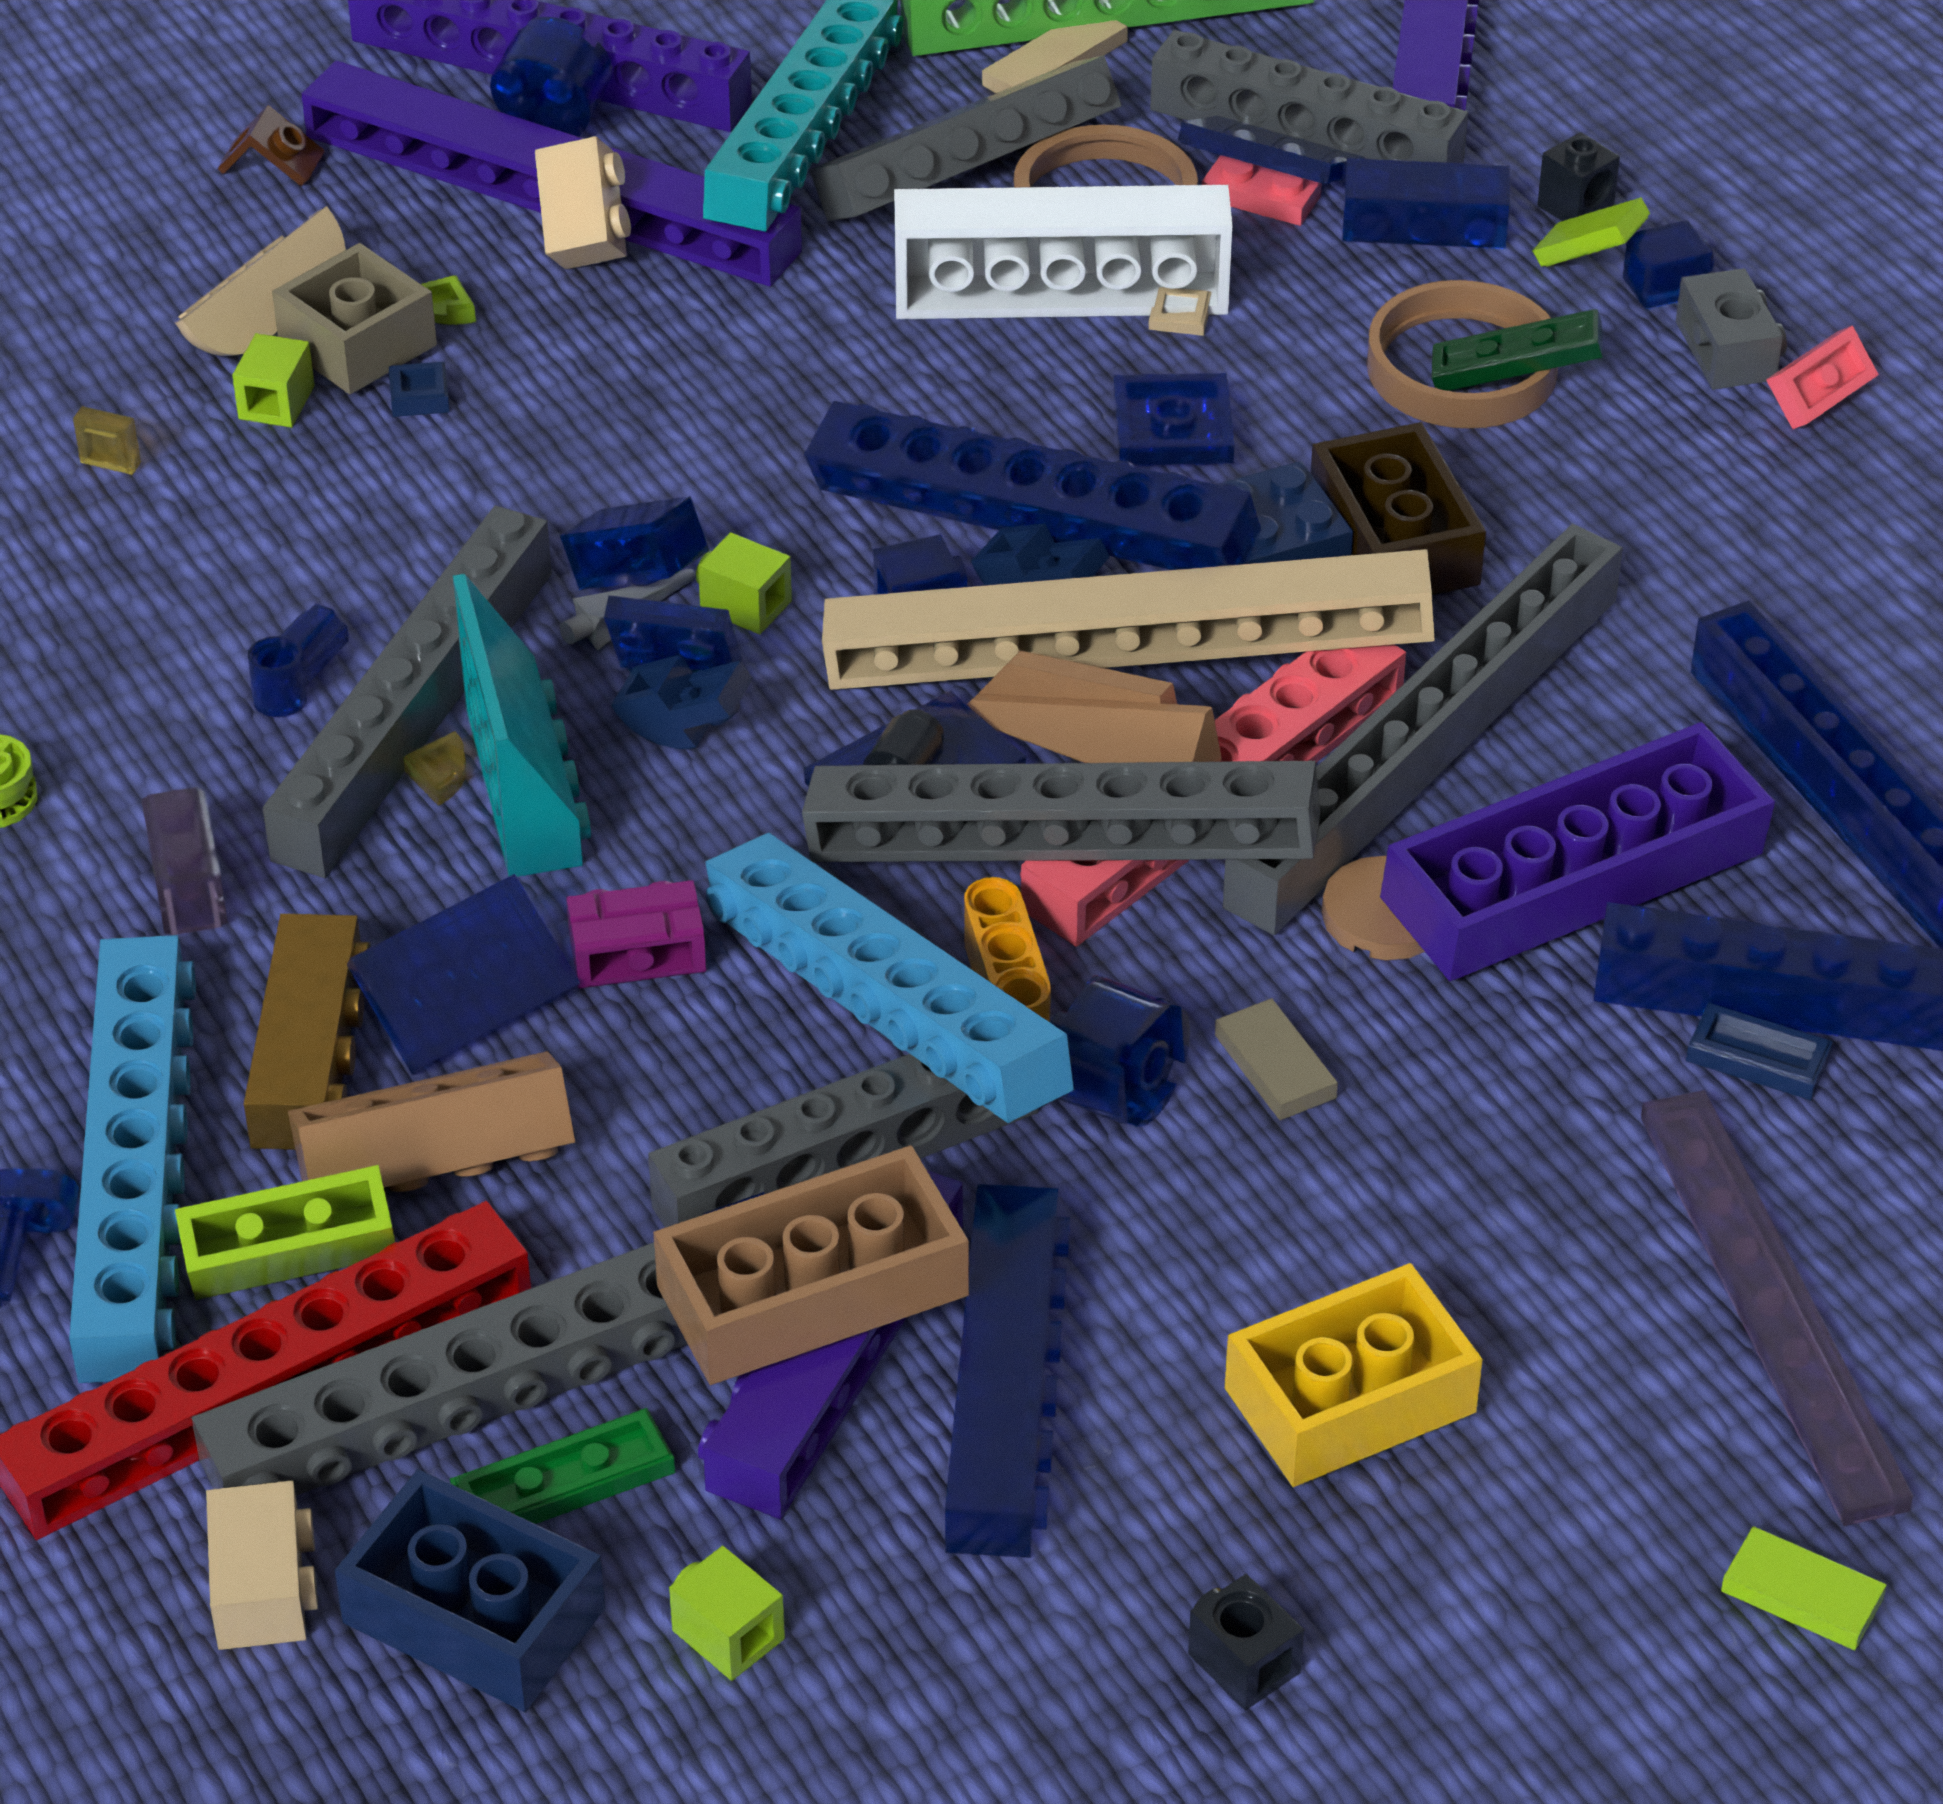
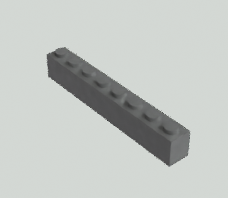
M494 505L262 807L271 862L322 878L328 876L464 693L453 575L466 574L509 627L512 628L552 575L548 520Z

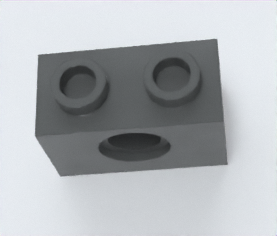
M1745 268L1681 277L1675 322L1712 390L1767 382L1766 379L1778 372L1780 357L1784 356L1787 350L1785 330L1781 323L1774 321L1768 310L1764 292L1761 289H1756Z

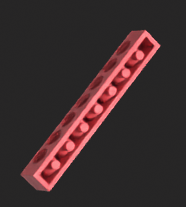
M1396 645L1308 651L1290 664L1282 665L1273 677L1253 692L1242 695L1233 707L1215 719L1222 758L1220 762L1316 761L1317 763L1346 740L1404 684L1406 651ZM1189 860L1025 861L1021 865L1020 872L1021 895L1030 917L1077 947Z

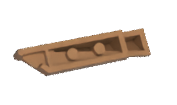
M1020 651L964 709V717L969 721L1083 763L1220 762L1222 760L1212 707L1177 704L1173 683Z

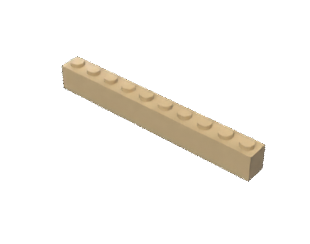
M1427 549L828 598L824 601L822 645L830 690L995 677L1020 651L1101 668L1435 641Z

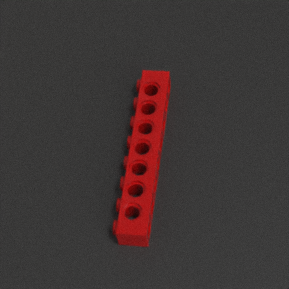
M487 1200L461 1213L452 1214L442 1222L403 1241L392 1243L382 1251L343 1270L334 1271L323 1277L320 1281L287 1297L271 1301L259 1310L218 1330L209 1331L197 1340L158 1359L144 1362L135 1370L93 1390L82 1392L72 1400L29 1421L15 1424L6 1432L0 1434V1487L37 1541L199 1461L191 1417L531 1289L528 1252Z

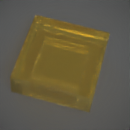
M82 406L73 417L80 463L132 475L141 463L134 418Z

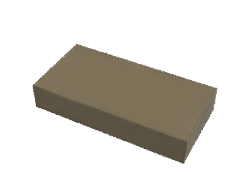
M1272 998L1216 1019V1038L1279 1120L1337 1098L1338 1082Z

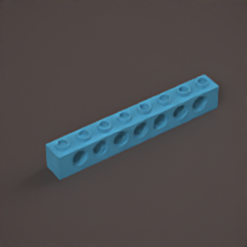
M769 832L705 861L710 886L706 890V900L710 911L719 922L727 923L745 936L753 946L762 948L779 960L788 971L797 973L817 987L823 996L832 998L852 1012L861 1023L869 1024L890 1039L899 1050L907 1051L928 1066L937 1077L945 1078L966 1093L975 1104L983 1105L1002 1120L1010 1123L1074 1090L1068 1040L1065 1032Z
M178 935L100 939L69 1335L78 1383L110 1382L135 1370L144 1362L164 1356V1350H175L176 1348L175 1313L173 1308L166 1309L167 1297H178L179 1295L177 1256H170V1245H181L175 1209L180 1208V1205L173 1204V1194H184L185 1191L184 1159L182 1153L176 1154V1144H187L188 1120L186 1105L179 1104V1095H190L191 1089L188 1055L181 1056L182 1047L193 1046V1018L191 1008H184L185 1000H195L194 962L182 960Z

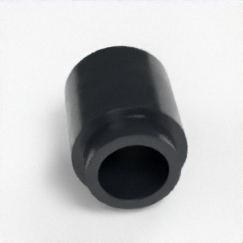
M917 709L907 710L890 720L866 756L863 765H936L944 751L943 741L945 735L943 727L936 718L927 712Z

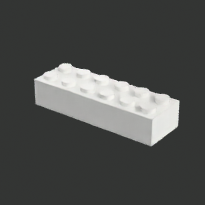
M1228 185L894 189L896 319L1150 316L1151 309L1155 306L1159 287L1211 291L1208 314H1228L1232 245V216ZM1166 295L1163 313L1195 312L1198 298Z

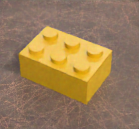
M1408 1263L1229 1334L1227 1339L1225 1390L1292 1487H1296L1476 1413L1483 1359L1412 1263Z

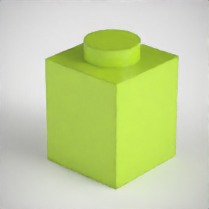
M255 333L232 374L238 419L293 427L315 386L309 341Z
M730 532L713 551H708L703 555L697 566L696 581L699 584L700 611L760 635L792 601L791 556Z
M723 1545L702 1562L696 1561L686 1566L679 1573L674 1583L669 1586L672 1631L731 1681L785 1639L783 1595Z

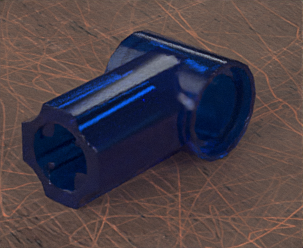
M315 603L308 611H303L280 636L266 637L251 645L248 650V664L253 706L258 712L265 716L286 717L297 713L304 707L307 702L306 686L349 642L348 627L340 621L333 609Z

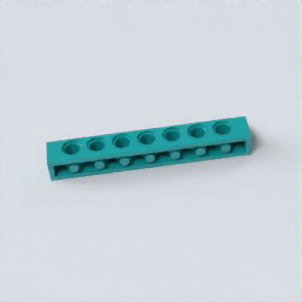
M898 0L825 1L706 167L703 219L766 232L778 213L786 212L791 194L795 188H802L806 180L807 171L812 163H819L827 141L836 138L840 122L844 116L852 114L857 97L861 92L868 91L872 75L876 69L881 70L884 67L888 51L892 46L897 47L899 45L904 19L903 16L897 15Z

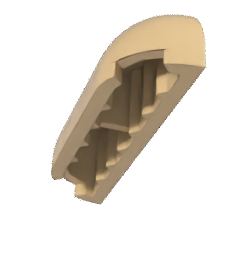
M326 206L309 216L307 221L288 236L284 237L281 235L180 314L178 316L180 319L175 324L185 339L198 349L213 355L237 356L245 353L255 333L274 335L277 332L272 291L346 250L341 228L329 208Z

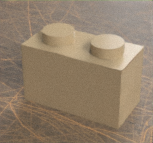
M597 136L536 149L535 158L545 254L565 270L627 257L625 237L630 236L631 225L625 206L621 204L619 185H623L625 182V170L620 155L609 148Z
M293 1481L206 1490L210 1608L218 1650L306 1640L305 1611L318 1609L314 1566L302 1567V1553L315 1551L311 1508H297Z

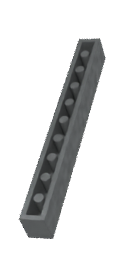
M1572 523L1316 767L1321 812L1314 859H1225L1223 908L1275 936L1327 885L1328 879L1341 866L1348 864L1616 602L1623 547Z

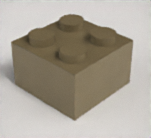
M361 243L350 247L272 291L278 337L309 341L312 368L350 395L389 373V366L403 365L437 345L432 292Z

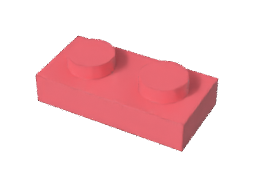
M1222 152L1202 180V185H1228L1231 207L1301 226L1321 197L1322 179L1302 174L1294 169H1283L1254 161L1246 156Z
M1852 325L1837 331L1766 379L1791 428L1795 429L1810 423L1879 374Z

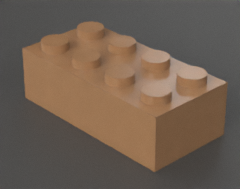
M912 1145L653 1232L657 1287L709 1385L969 1296V1241Z

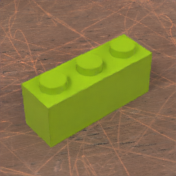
M379 1165L175 1209L186 1269L196 1300L348 1267L395 1243Z

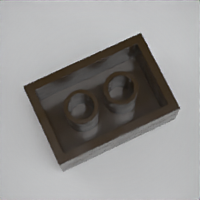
M1422 422L1312 444L1310 473L1353 530L1351 555L1427 549L1432 595L1481 585L1486 530Z

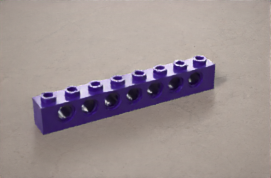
M348 0L352 41L727 132H732L752 104L750 51L731 47L722 42L701 40L680 35L672 30H659L634 24L625 19H613L587 13L579 8H566L537 0Z

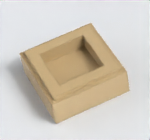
M1159 287L1155 306L1152 307L1149 317V330L1204 336L1209 315L1208 306L1211 291ZM1166 295L1198 298L1195 312L1163 313Z

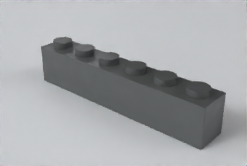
M1104 55L1074 61L809 169L827 221L856 217L894 201V189L926 188L1122 105Z

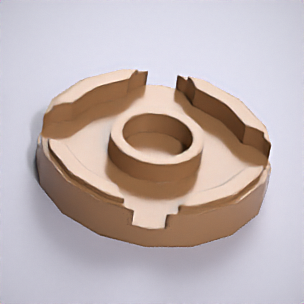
M1387 856L1360 858L1341 866L1328 879L1323 895L1322 916L1326 930L1341 946L1354 952V947L1356 946L1370 951L1369 958L1385 961L1412 958L1425 952L1380 898Z

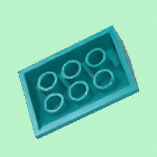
M466 574L453 575L466 713L508 877L514 878L583 866L581 840L591 839L590 820L586 803H574L573 797L580 796L574 760L563 761L562 756L568 755V744L563 720H552L550 716L557 714L551 678L540 679L534 655Z

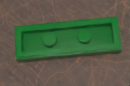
M644 1408L450 1478V1484L537 1524L674 1474L675 1462L674 1456L648 1408Z

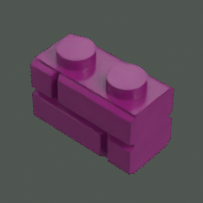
M694 880L675 883L657 881L644 887L613 891L595 889L582 895L566 897L570 944L578 989L706 972L704 930Z

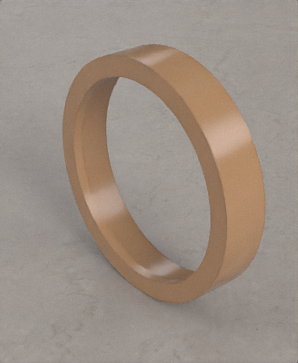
M1120 125L1080 126L1046 137L1035 143L1022 155L1014 172V188L1031 187L1040 177L1060 166L1084 160L1115 159L1134 162L1152 168L1168 177L1175 185H1198L1194 164L1177 145L1149 131Z
M1468 280L1426 283L1397 294L1388 300L1372 319L1367 353L1369 379L1373 387L1386 402L1415 419L1451 428L1499 426L1531 414L1546 402L1555 388L1558 367L1538 371L1528 379L1501 390L1481 393L1446 391L1411 379L1399 371L1385 355L1388 346L1401 333L1419 324L1434 320L1472 319L1509 328L1551 319L1547 312L1538 304L1513 290L1490 283Z

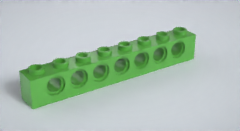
M900 0L901 16L904 19L902 35L912 56L1031 41L1051 29L1114 20L1125 24L1129 28L1314 3V0H1011L1005 4H998L999 0H966L960 8L949 11L947 10L948 7L957 0Z

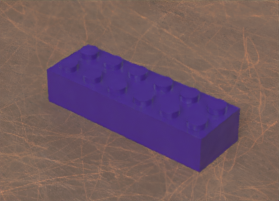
M1699 722L1388 845L1380 898L1450 982L1763 854L1775 801L1703 722Z

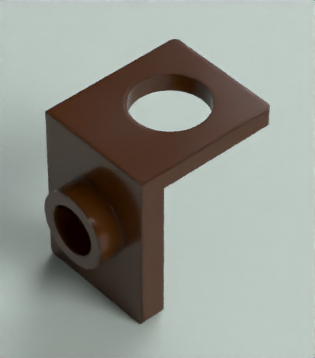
M267 105L234 139L217 170L224 174L251 146L297 184L303 186L309 180L321 159L324 149L304 134L299 127L289 122L271 106Z

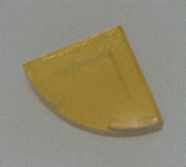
M456 731L403 756L405 772L438 806L453 797L465 780L467 766L464 744Z

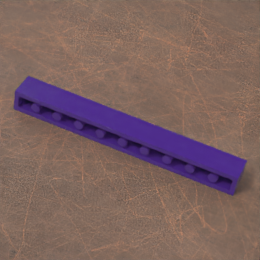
M337 60L301 93L305 130L309 138L540 213L535 150L584 139ZM609 147L620 155L625 170V182L623 185H619L621 204L625 206L631 225V233L629 237H625L626 241L768 287L775 283L802 252L801 207L789 204L785 213H778L766 232L703 219L704 176Z

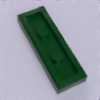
M1598 309L1435 343L1432 350V380L1434 387L1449 391L1603 358L1602 322Z

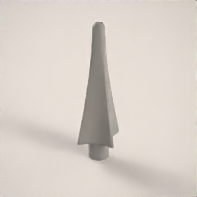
M684 569L641 584L573 598L576 616L560 624L561 636L568 644H574L587 637L596 650H600L619 632L650 608L692 582L696 574L693 569Z

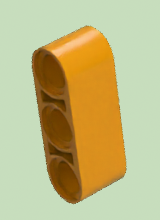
M986 877L976 880L968 886L964 893V943L971 969L1050 1022V981L1021 892L1015 884L999 877Z

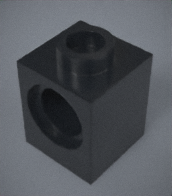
M1582 132L1543 152L1537 206L1560 221L1614 206L1620 156Z
M1244 1574L1223 1589L1220 1587L1211 1589L1190 1610L1188 1655L1245 1711L1301 1673L1304 1628L1249 1575Z

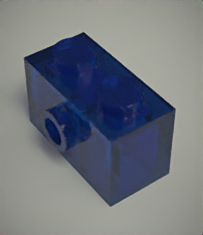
M691 496L600 509L560 535L579 590L634 583L636 586L649 585L662 579L671 578L710 551Z

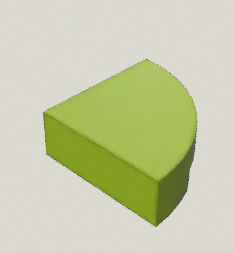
M456 275L421 284L432 292L435 323L460 325L476 322L475 306Z

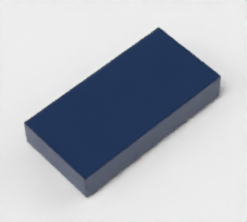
M1708 1002L1689 1042L1686 1061L1811 1101L1830 1059L1833 1041Z

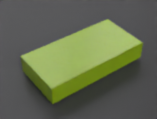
M1642 197L1558 222L1532 252L1541 267H1548L1625 244L1648 219L1650 212Z
M1753 1526L1724 1575L1721 1592L1855 1651L1884 1599L1887 1584Z

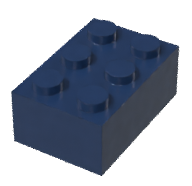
M420 1469L415 1471L334 1570L342 1622L525 1713L605 1610L601 1555Z

